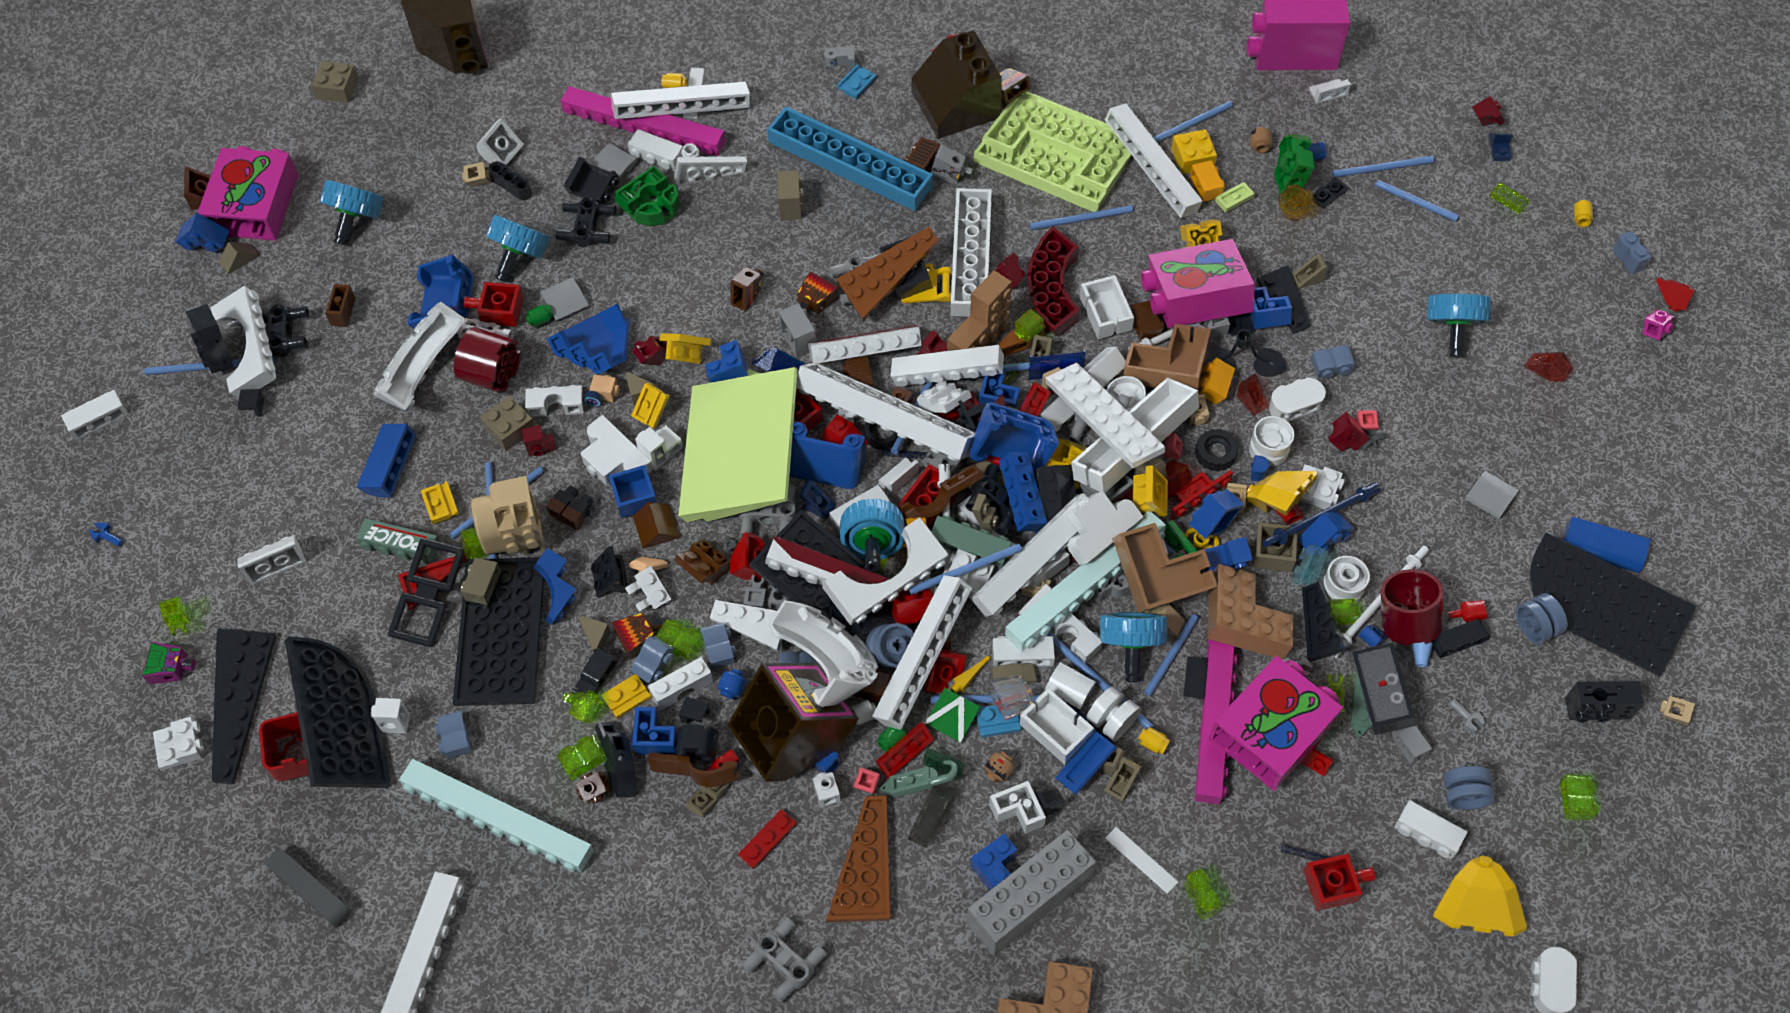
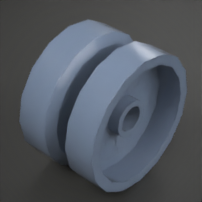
M1547 593L1540 594L1534 597L1532 601H1526L1516 608L1518 625L1532 643L1542 644L1550 640L1551 637H1557L1567 630L1568 622L1562 606L1553 596Z
M900 623L879 625L872 629L867 636L866 646L874 656L878 667L897 668L914 633L909 627Z
M1466 766L1449 770L1443 775L1444 786L1448 790L1446 793L1448 807L1457 810H1474L1487 807L1495 801L1493 789L1490 787L1492 780L1489 769L1479 766Z

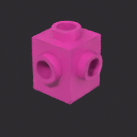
M1655 310L1645 318L1642 334L1660 341L1666 334L1671 333L1674 326L1672 324L1674 316L1667 314L1665 311Z

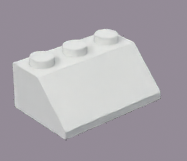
M292 535L284 537L271 545H266L257 551L245 554L243 557L238 558L237 565L249 584L253 585L306 562V559L297 539Z

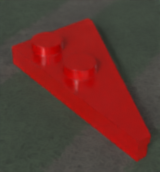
M464 553V556H463L461 565H462V564L466 561V559H467L465 553ZM455 556L419 567L416 576L443 582L449 576ZM409 571L398 574L403 593L415 595L418 584L407 581ZM407 601V607L409 610H412L418 605L416 603Z

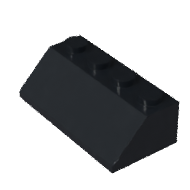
M1072 465L1046 466L1033 470L1047 523L1076 496Z

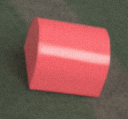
M1358 410L1356 420L1363 430H1378L1377 410Z
M1171 433L1164 440L1165 452L1163 455L1166 458L1180 459L1183 443L1176 433Z
M860 767L853 787L874 794L879 784L880 774Z

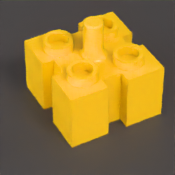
M1212 219L1202 221L1200 225L1192 223L1180 226L1181 240L1186 241L1187 245L1183 248L1219 242L1218 236L1222 235L1221 222Z

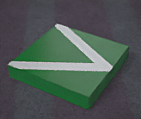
M944 688L925 724L962 743L981 707Z

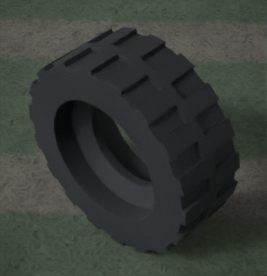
M1210 429L1199 436L1195 448V456L1198 459V463L1205 469L1216 472L1224 471L1235 463L1239 446L1236 438L1229 434L1228 431ZM1212 443H1220L1225 447L1226 454L1220 458L1212 457L1209 455L1207 448Z

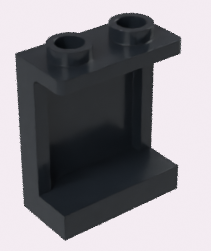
M579 156L563 186L568 193L579 198L592 197L595 201L606 204L610 201L611 193L618 186L620 178L616 171L608 172L589 164L585 158Z

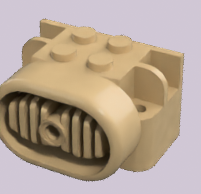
M526 476L495 482L489 486L490 495L471 500L476 533L486 555L506 551L508 554L519 551L528 554V549L537 547L541 548L542 554L546 549L540 516Z

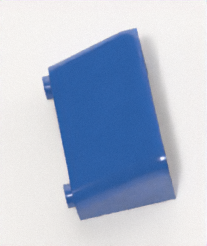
M454 255L419 265L417 280L425 287L420 314L418 312L411 313L407 324L414 329L426 316L428 317L427 313L439 302H442L465 319L468 318L469 308H465L464 299L472 295L474 284L472 271Z
M988 402L982 411L969 453L973 460L980 462L985 461L988 455L1003 458L1009 452H1028L1034 470L1035 468L1046 466L1059 445V441L1053 425L1048 420Z
M794 421L789 476L845 489L855 488L859 483L866 461L865 436L851 434L845 437L842 445L807 438L806 426L803 423Z

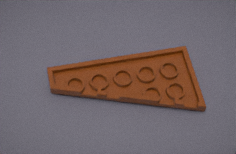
M930 227L925 228L836 279L863 322L868 318L867 315L872 310H875L879 303L885 297H888L906 278L910 270L913 271L917 266L916 264L937 246L939 240Z
M887 796L865 797L832 904L826 917V923L890 920Z

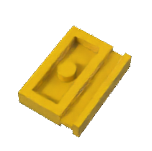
M644 383L631 416L643 424L649 425L652 429L656 428L670 395L663 393L662 390L650 383Z
M447 481L444 484H437L421 490L432 524L450 519L451 516L459 515Z
M635 674L601 695L617 720L652 698L639 677Z

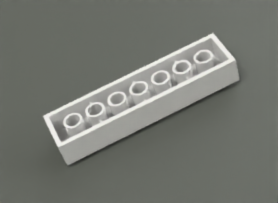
M956 188L950 316H970L971 293L988 277L992 189Z

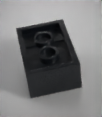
M909 237L880 247V252H885ZM923 259L916 264L917 266L913 271L910 270L906 278L894 289L899 302L907 297L932 289L931 279Z
M208 304L185 311L194 332L190 335L197 347V353L204 367H209L212 374L233 367L219 326Z
M1639 681L1576 682L1565 697L1569 720H1577L1579 723L1589 720L1607 722L1609 720L1631 719L1644 704Z

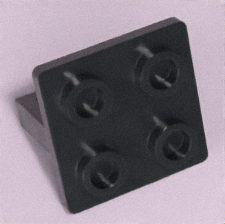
M962 400L958 401L960 408L957 410L964 427L976 432L982 411L986 406L985 403L975 405L967 411Z
M608 546L591 565L594 589L598 598H601L607 591L625 593V588L628 586L623 555H615L613 546Z

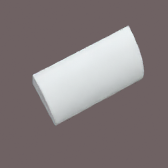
M1060 662L1050 677L1045 690L1049 688L1060 699L1081 709L1090 697L1095 681Z

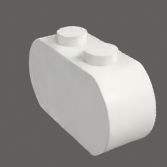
M1314 378L1298 379L1289 385H1281L1272 393L1269 411L1272 416L1283 418L1287 422L1319 411L1325 398V388L1321 382Z
M1548 948L1532 963L1531 973L1535 975V979L1531 985V996H1534V1005L1541 1013H1568L1576 1005L1577 961L1569 951L1563 948Z

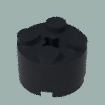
M682 725V729L678 728L675 754L689 757L691 763H695V760H702L703 763L712 764L717 754L719 732L714 728H711L710 731L704 730V725Z

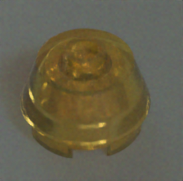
M1299 185L1286 187L1278 198L1282 215L1294 221L1306 216L1314 205L1311 191L1299 188Z

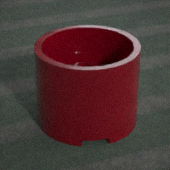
M477 327L470 328L463 335L455 353V377L458 380L497 393L505 392L508 389V381L512 376H516L521 358V351L517 350L519 342Z
M1417 569L1401 570L1388 576L1382 583L1380 591L1381 623L1385 635L1390 640L1405 646H1409L1410 643L1424 642L1428 644L1435 640L1443 630V586L1439 579L1426 571Z

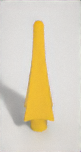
M986 656L976 665L954 678V684L950 691L964 693L977 673L990 660V656Z

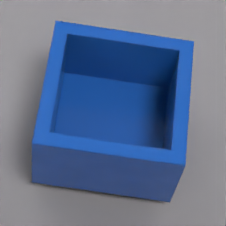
M646 465L608 475L621 518L634 515L648 501L657 503Z
M1228 489L1208 494L1202 501L1203 505L1192 514L1193 518L1189 524L1205 539L1222 534L1245 504Z

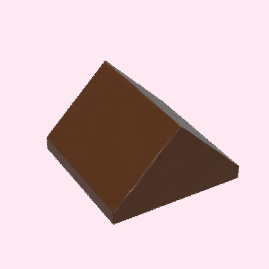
M186 166L184 168L183 195L191 210H197L200 207L211 176Z
M648 501L633 515L643 549L680 538L670 505Z

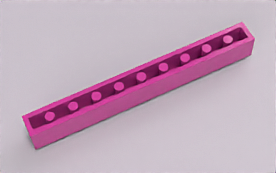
M569 86L561 99L563 112L569 115L573 114L583 119L594 120L600 124H608L614 128L625 129L631 133L641 130L681 146L694 144L699 151L707 155L718 156L725 143L724 130L672 115L615 119L611 98Z
M1208 639L1207 675L1202 706L1194 801L1219 805L1221 799L1226 796V786H1223V779H1227L1228 767L1225 766V759L1228 760L1229 755L1212 742L1209 736L1215 721L1229 707V704L1233 703L1234 691H1231V684L1234 685L1235 673L1232 672V667L1236 666L1237 655L1234 654V648L1237 647Z

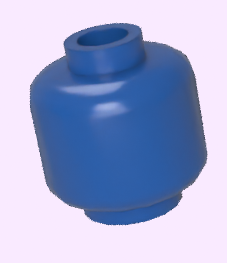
M734 668L732 671H724L718 683L719 694L732 700L741 697L747 684V680L742 677L744 673Z

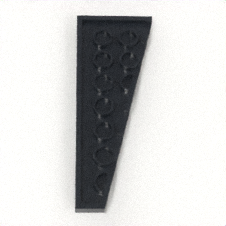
M217 629L212 781L214 783L231 785L235 783L277 637L275 633Z

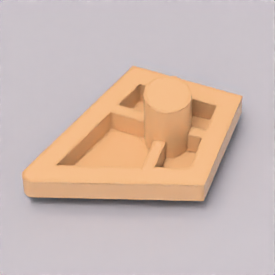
M640 557L629 563V567L638 570V573L649 566L653 570L668 567V562L649 557Z

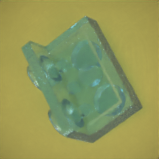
M1311 543L1307 549L1303 548L1299 559H1302L1300 567H1295L1292 577H1295L1293 583L1299 586L1303 583L1307 585L1316 583L1329 551Z

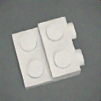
M942 381L937 383L932 389H928L923 394H920L917 401L919 407L927 412L947 413L959 405L958 401L962 400V402L970 399L971 394L970 390L956 389L955 383Z
M1305 464L1302 471L1318 472V478L1309 492L1304 493L1300 501L1322 509L1330 507L1331 504H1336L1339 495L1335 493L1337 489L1341 490L1345 480L1341 478L1343 473L1327 467L1320 470Z
M958 549L956 553L952 552L948 563L951 566L949 571L979 559L973 554ZM990 563L958 576V578H961L972 587L967 598H971L990 580L995 565Z
M192 717L171 722V727L153 732L158 768L161 771L202 758L201 751L204 750L201 739L198 738V733L201 732L200 725Z

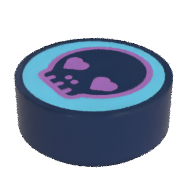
M595 391L585 392L583 398L584 403L599 407L603 400V397Z

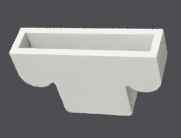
M603 415L588 426L587 435L591 445L581 452V457L590 475L593 477L596 475L605 485H608L610 483L608 475L646 465L648 474L653 471L651 460Z
M1103 491L1092 494L1089 497L1085 496L1077 502L1078 506L1067 514L1068 519L1080 534L1070 538L1068 549L1079 565L1086 564L1113 542V537L1126 532L1143 516L1130 500H1122L1112 504Z

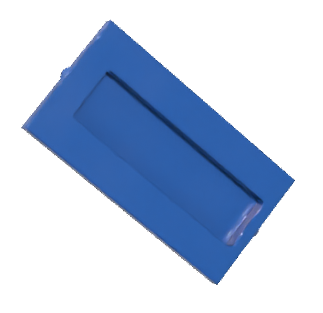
M1095 731L1055 778L1076 795L1114 752L1116 747L1107 738H1104Z

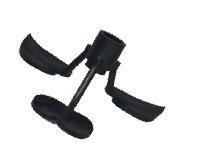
M1250 313L1228 317L1230 323L1228 334L1236 336V343H1234L1232 350L1228 354L1222 347L1210 348L1205 362L1206 365L1208 362L1219 358L1234 367V361L1230 356L1233 355L1236 348L1246 349L1250 347L1254 357L1257 358L1254 361L1253 367L1259 375L1272 377L1285 372L1287 369L1284 359L1277 351L1271 348H1263L1259 355L1256 353L1254 344L1251 342L1252 333L1255 329Z

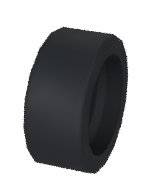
M866 422L865 439L872 448L882 450L893 447L898 437L897 432L893 431L890 437L879 439L871 433L872 428L878 424Z

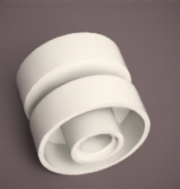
M1131 376L1116 378L1108 385L1106 390L1117 401L1120 398V394L1132 398L1127 408L1128 412L1146 397L1145 387L1142 382Z
M1268 416L1259 420L1254 427L1249 444L1251 457L1254 458L1255 455L1265 457L1269 462V467L1282 464L1288 457L1294 439L1292 426L1285 419L1276 416Z
M1340 556L1330 563L1322 582L1329 602L1338 607H1351L1357 604L1369 583L1370 573L1367 566L1356 557Z
M1114 686L1107 689L1096 699L1086 717L1096 728L1106 723L1103 733L1113 742L1121 738L1141 712V708L1131 700L1122 704L1125 695Z

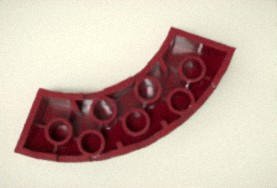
M1053 226L1044 234L1036 249L1034 248L1028 266L1027 282L1031 302L1037 315L1055 336H1060L1079 321L1080 309L1070 299L1064 288L1065 274L1069 267L1077 260L1079 247Z

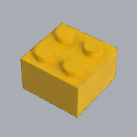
M1206 129L1173 136L1171 150L1182 175L1190 173L1193 164L1212 160L1215 166L1217 154Z

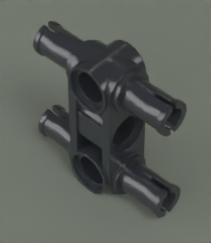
M585 197L578 202L563 201V212H574L577 215L572 230L556 229V240H569L579 247H588L594 244V242L610 243L609 232H595L598 216L600 214L615 216L616 205L601 204L592 197Z
M277 304L268 313H262L264 323L268 324L267 337L272 355L285 357L292 349L308 346L305 336L292 338L294 319L309 317L307 306L291 308Z
M990 464L983 474L984 478L971 486V497L965 507L970 512H973L972 508L978 494L986 495L990 507L996 508L997 516L1001 519L995 531L997 534L1005 536L1011 525L1015 524L1014 515L1009 503L1007 490L994 480L1000 468L996 464Z

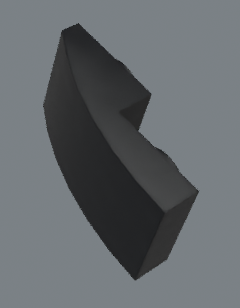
M1334 177L1325 186L1322 185L1310 196V199L1323 209L1348 190V187L1338 178Z
M1187 657L1184 697L1204 699L1208 659Z

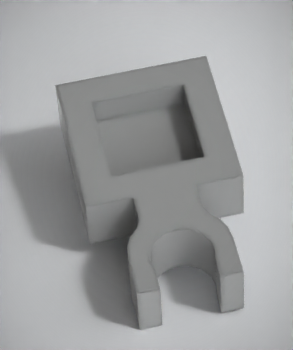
M752 575V587H746L743 605L764 608L766 589L762 587L765 584V579L762 578L757 583L755 582V575Z

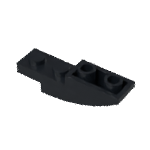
M597 722L594 728L607 758L604 767L616 797H635L636 776L626 734L619 732L616 722Z

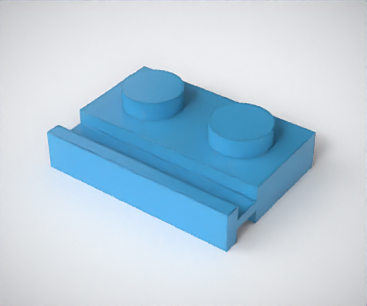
M857 64L837 84V89L842 90L845 94L857 100L876 80V74L865 68H860Z
M996 705L981 707L976 716L980 738L1021 732L1018 714L1012 717V709L1011 713L1008 709L1003 716V712L1000 713Z

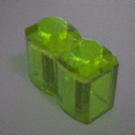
M666 619L656 635L658 639L674 648V654L691 661L702 643V637L698 630L684 628L681 622L674 619L672 621Z
M593 735L580 738L576 745L564 747L557 755L558 761L570 781L607 760Z
M1564 775L1560 779V791L1563 799L1565 819L1591 820L1598 813V804L1594 801L1595 784L1592 782L1590 775Z
M1201 868L1188 873L1184 880V889L1189 898L1193 900V906L1197 915L1202 920L1217 915L1220 901L1216 892L1210 888V880L1207 874Z

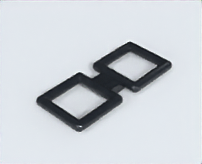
M426 538L419 540L407 575V581L418 584L415 595L409 593H402L400 595L388 631L389 637L426 647L434 646L447 607L444 602L436 601L439 590L452 591L465 553L463 548ZM425 547L456 554L446 583L416 576ZM407 601L437 609L428 639L397 631Z

